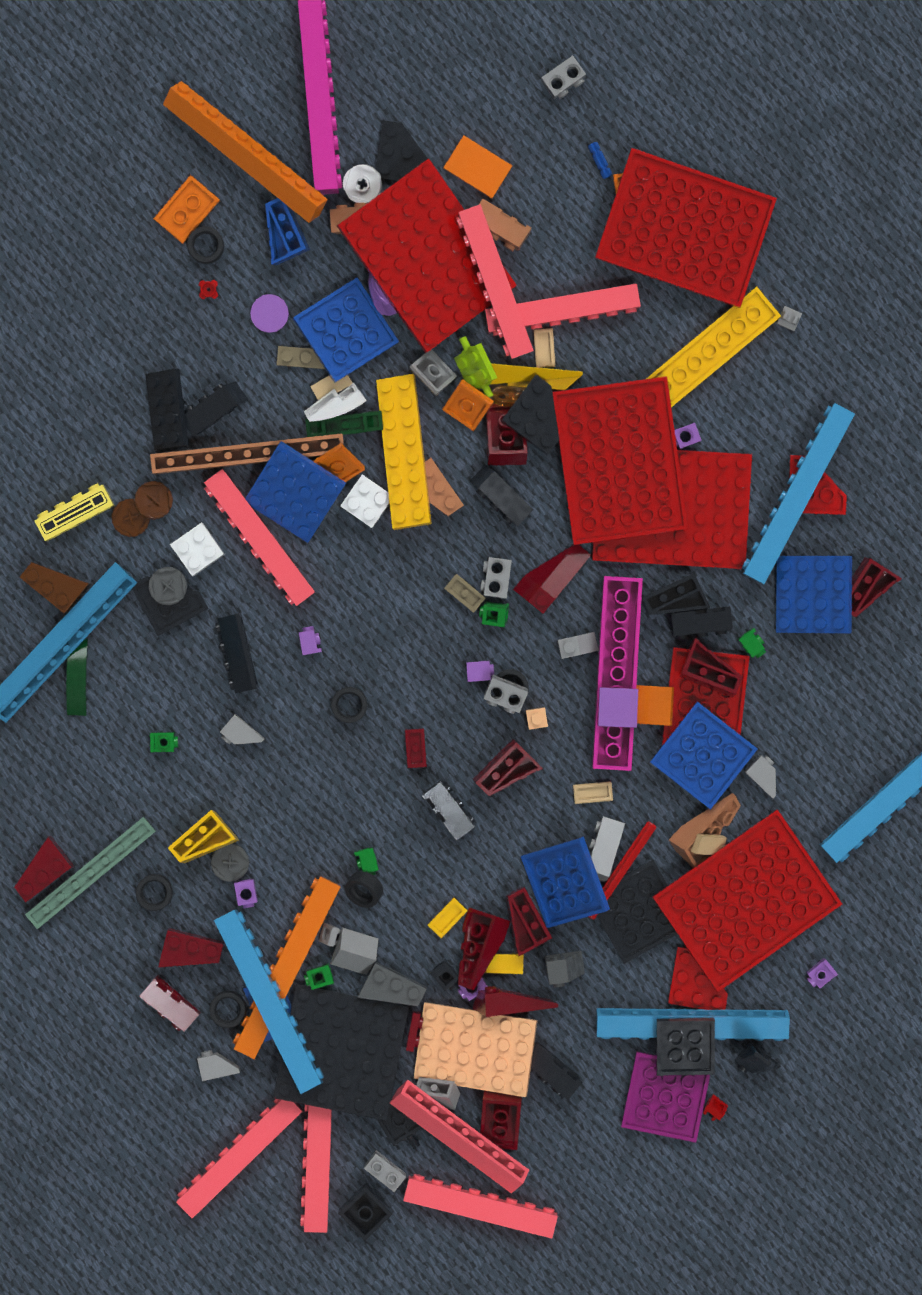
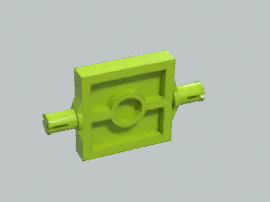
M466 336L460 338L459 341L464 350L454 359L464 380L476 389H482L489 398L494 396L489 385L493 380L497 379V375L482 343L470 346Z

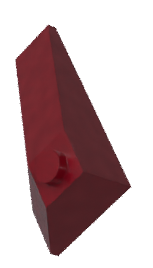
M579 544L572 545L527 573L513 590L543 614L591 554Z
M469 907L462 930L465 936L464 943H461L463 960L460 961L458 985L471 990L475 989L505 939L510 924L509 920Z
M495 986L485 987V990H479L473 1004V1009L485 1017L558 1008V1003L553 1000L498 989Z

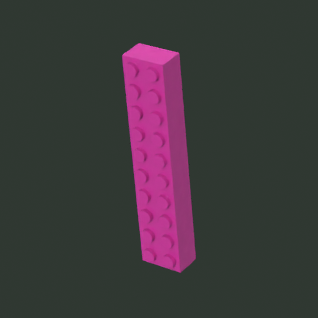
M298 0L314 187L322 195L338 194L339 188H342L341 174H337V169H341L340 157L335 153V150H339L337 135L334 136V131H337L336 116H332V112H335L334 97H330V93L334 92L332 77L329 78L328 73H332L331 59L327 58V54H330L329 39H325V35H329L327 19H323V16H327L325 0Z
M603 576L592 756L593 769L632 770L634 728L598 726L599 687L636 689L643 578Z

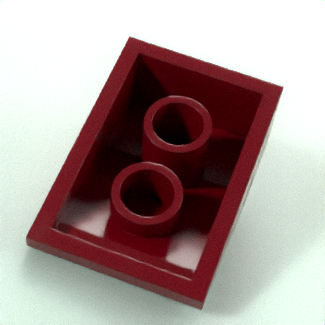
M492 404L486 412L488 466L526 465L528 454L527 440L501 421L513 404Z
M484 1090L480 1134L501 1149H518L522 1097Z

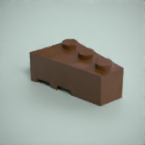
M31 562L20 575L23 581L64 614L68 613L90 586V583Z

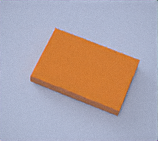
M463 135L443 169L493 199L511 170L512 165Z
M190 175L153 219L184 244L191 232L202 223L219 203L220 199Z

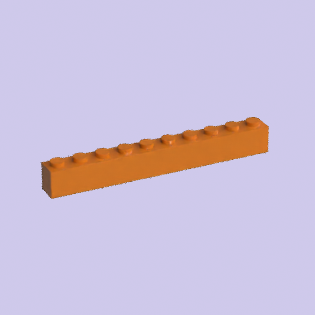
M180 81L170 88L163 103L166 108L308 223L320 216L328 199L319 191L314 189L293 172L291 168L287 167L276 156L272 155L261 144L225 117L218 109L204 100L202 96L198 95L187 84Z
M322 876L319 879H314L310 887L313 891L310 896L306 895L302 903L304 909L302 913H297L293 921L296 925L293 931L289 929L284 939L287 943L284 948L280 947L276 955L279 958L276 965L272 964L270 967L272 971L270 976L273 981H277L281 990L279 994L282 999L286 997L341 887ZM253 1001L250 1007L253 1011L250 1017L246 1015L241 1025L244 1029L241 1034L237 1033L233 1044H235L234 1050L255 1059L269 1030Z

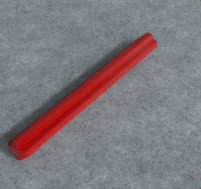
M646 822L602 887L607 900L655 831L656 826L653 823ZM598 914L588 916V918L594 920Z

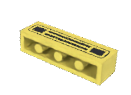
M97 483L89 487V492L84 495L80 492L72 496V501L67 504L63 501L55 505V510L50 513L46 510L38 514V519L34 521L44 540L49 541L115 506L105 486H99Z

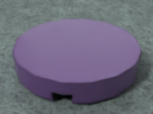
M272 294L262 295L256 299L250 312L254 325L259 330L267 333L277 332L282 329L289 317L288 307L284 300Z

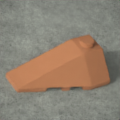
M731 793L716 803L711 810H705L682 825L669 839L674 850L693 868L711 856L691 852L697 834L720 835L722 828L730 825L741 806L736 796Z

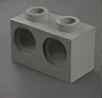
M571 56L541 77V82L553 99L557 97L561 99L569 93V88L572 86L577 88L585 82L586 73L574 56ZM574 69L578 75L575 78H570L567 75V71ZM554 80H558L562 83V87L554 89L551 83Z
M489 557L488 561H484L483 572H486V580H482L480 591L484 592V596L507 598L512 560ZM494 563L502 565L501 573L495 574L492 572L491 567ZM491 582L499 583L500 590L497 593L489 590Z
M492 674L484 694V699L489 705L496 707L498 704L503 706L504 710L509 713H520L528 694V688ZM499 688L502 693L499 696H494L491 694V690ZM517 695L520 700L517 703H511L509 697Z
M377 1150L364 1165L366 1171L393 1192L396 1191L406 1178V1173Z

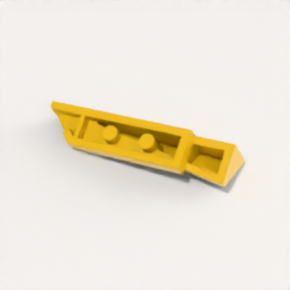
M491 364L497 379L493 380L490 385L508 383L507 386L526 388L533 377L538 375L551 385L552 390L564 391L579 379L583 372Z

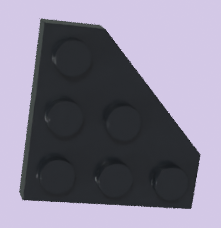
M383 120L376 171L380 173L381 179L397 182L428 158L402 123Z
M535 375L501 421L545 455H548L559 441L552 387L538 375Z
M148 576L139 580L132 588L157 636L209 609L201 593L187 588L184 598L176 604L162 605L158 603L150 594L149 580L151 577Z

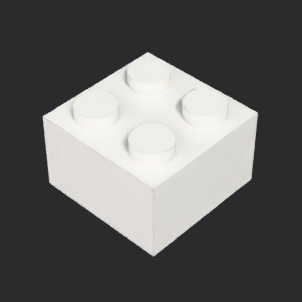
M361 475L341 504V507L373 528L390 504L389 493L364 475Z
M202 522L170 544L192 576L197 575L225 555Z

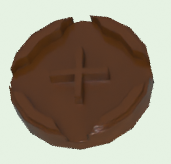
M156 481L146 482L141 485L134 498V504L139 514L152 520L160 519L167 515L173 503L171 491L164 484Z
M125 499L119 502L112 513V523L115 530L127 537H135L142 534L148 528L150 519L141 516L136 510L134 499Z

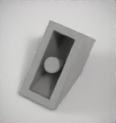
M595 632L557 640L561 659L598 651Z
M237 714L220 731L223 734L221 738L229 745L231 742L233 744L259 743L265 739Z
M759 755L744 772L774 799L776 796V772L772 766L774 762L767 755L765 757Z
M212 1050L201 1052V1056L197 1058L202 1081L237 1074L241 1071L240 1066L218 1052L213 1053Z
M419 1077L416 1085L418 1088L445 1108L455 1110L460 1096V1091L455 1081Z

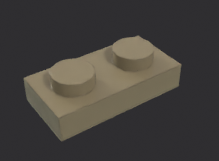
M458 574L444 588L473 613L486 599Z

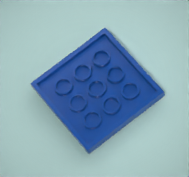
M355 278L293 317L294 322L334 383L399 343L383 316L377 311L372 299L358 278Z
M281 441L245 499L252 508L308 543L346 482Z
M779 556L777 559L776 633H852V556Z
M696 702L654 755L650 763L711 810L758 749L699 702Z
M584 836L521 856L547 928L610 910Z

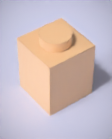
M545 707L525 710L529 730L548 727Z

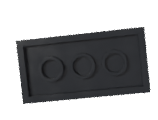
M169 369L145 374L154 450L189 445L180 370Z

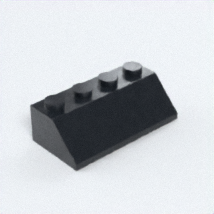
M241 613L218 618V623H215L217 633L221 634L223 639L220 642L222 653L226 652L227 660L224 663L226 671L231 673L232 679H229L231 690H235L236 694L259 688Z

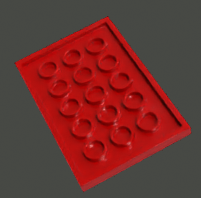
M673 647L668 686L674 687L672 726L664 725L662 745L696 702H699L741 735L750 656L713 652L719 659L726 662L743 676L737 694L734 697H730L679 677L689 649Z

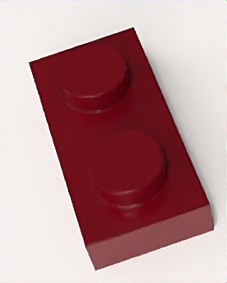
M424 728L405 730L407 768L427 767Z
M413 1011L406 1051L413 1052L414 1047L418 1048L420 1036H417L418 1028L422 1029L424 1019L420 1017L421 1012Z

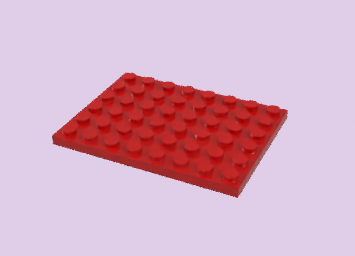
M631 148L595 259L740 308L777 198Z
M430 159L422 162L336 225L425 353L429 352L491 305L490 301L486 302L483 291L486 290L484 283H479L476 272H479L477 264L473 265L469 255L472 254L471 247H466L463 236L466 235L464 228H459L456 219L459 217L458 212L463 211L464 208ZM503 266L510 287L513 289L517 285Z
M667 376L552 392L573 545L688 529Z
M677 450L688 529L593 542L592 561L742 569L747 552L752 454Z
M778 809L652 896L717 992L842 905Z

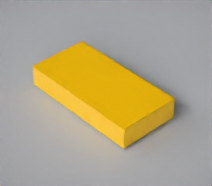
M453 898L430 921L428 926L442 938L468 910Z
M495 954L485 973L523 974L524 954L519 957L516 954Z

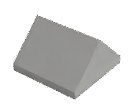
M432 349L409 367L435 397L457 377Z
M342 927L330 964L367 975L376 961L378 938Z

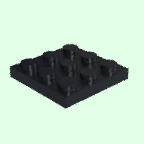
M714 1018L656 1019L657 1076L715 1075Z

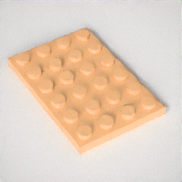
M424 1003L422 1014L424 1019L422 1029H420L414 1079L424 1077L455 1081L456 1085L461 1087L527 1097L538 1020L509 1015L485 1017L472 1009Z

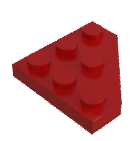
M790 455L789 478L792 473L796 474L798 470L796 465L801 457L800 455ZM824 472L803 514L846 515L847 495Z
M677 946L668 1004L704 1010H725L728 997L725 989L723 988L717 992L688 949Z

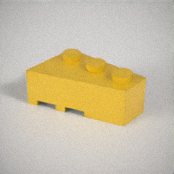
M210 810L170 845L168 849L180 863H187L237 842L239 839L215 811Z

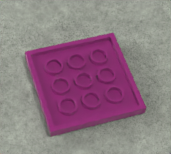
M636 1051L621 1127L696 1143L710 1075L657 1076V1055Z

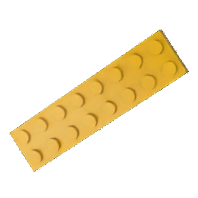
M756 287L744 297L740 308L735 306L730 308L646 379L667 376L671 407H673L779 319L781 315L759 288Z
M408 374L376 380L379 411H382L383 419L382 438L392 529L398 530L432 524L415 375Z

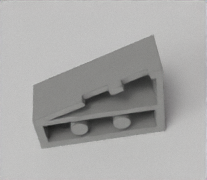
M604 816L600 822H596L594 828L596 837L591 839L588 849L591 850L590 856L602 885L606 883L610 876L625 823Z

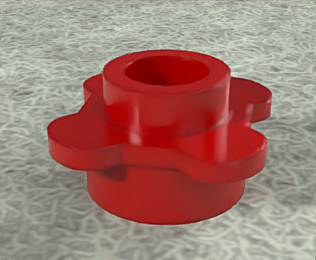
M202 280L199 282L201 287L199 296L201 299L210 297L216 299L218 297L216 290L218 283L216 280L211 282Z

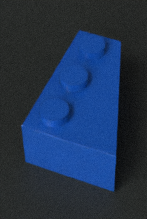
M279 198L266 203L267 226L270 238L269 246L272 258L271 265H279L309 251V245L293 210Z

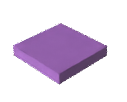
M599 687L598 726L637 728L638 689Z

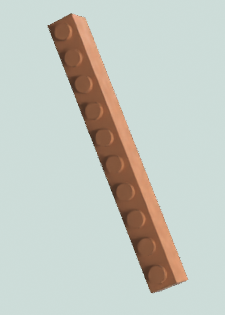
M343 434L150 454L152 474L266 463L281 441L307 458L320 457L340 443L344 445Z

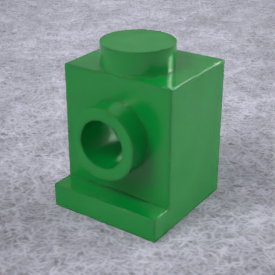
M486 602L480 608L479 617L482 618V624L505 627L508 621L509 603ZM491 611H496L498 614L493 615Z
M751 628L737 640L751 658H759L766 652L762 646L764 641L758 634L755 636L753 633L756 630Z
M175 732L150 733V752H175V748H178V736H175ZM162 739L167 740L168 743L166 746L161 745Z
M369 847L355 851V856L360 858L356 859L359 871L363 870V872L375 875V871L379 870L374 848Z
M329 963L306 971L307 975H304L306 985L311 986L312 990L334 984ZM317 973L322 974L321 980L315 978Z

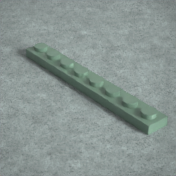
M142 817L26 913V917L36 929L40 928L155 833L156 830L145 817Z

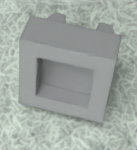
M784 306L777 324L795 331L802 313Z
M324 923L319 942L334 947L338 941L336 940L337 934H340L341 930L331 924Z

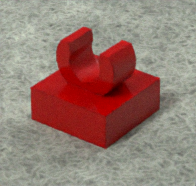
M713 1094L709 1098L703 1114L706 1115L709 1112L713 1115L712 1121L716 1119L721 1120L725 1115L728 1105Z

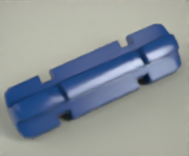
M598 142L588 145L589 151L593 153L592 157L598 170H601L602 178L606 179L612 175V172L607 167L608 163L602 151L599 150Z

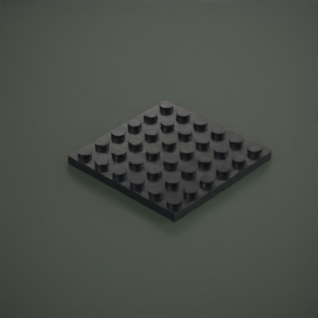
M296 984L290 1016L293 1015L298 1023L296 1028L299 1033H303L307 1041L305 1046L308 1051H312L315 1057L313 1062L316 1068L319 1067L324 1075V1078H322L323 1083L300 1094L281 1057L273 1098L387 1121L409 1007L378 1000L358 998V996L319 988L312 990L309 986Z

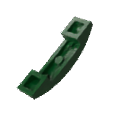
M382 411L342 415L311 422L305 419L307 437L334 434L349 435L383 430Z
M84 639L67 657V715L87 716L88 639Z

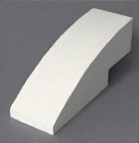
M353 383L339 394L333 389L306 409L304 413L310 422L325 420L345 414L367 400Z

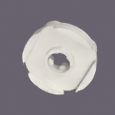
M369 165L354 166L346 172L343 179V188L350 200L356 203H367L380 194L382 189L381 175L375 168ZM365 179L367 187H364L362 190L358 181Z

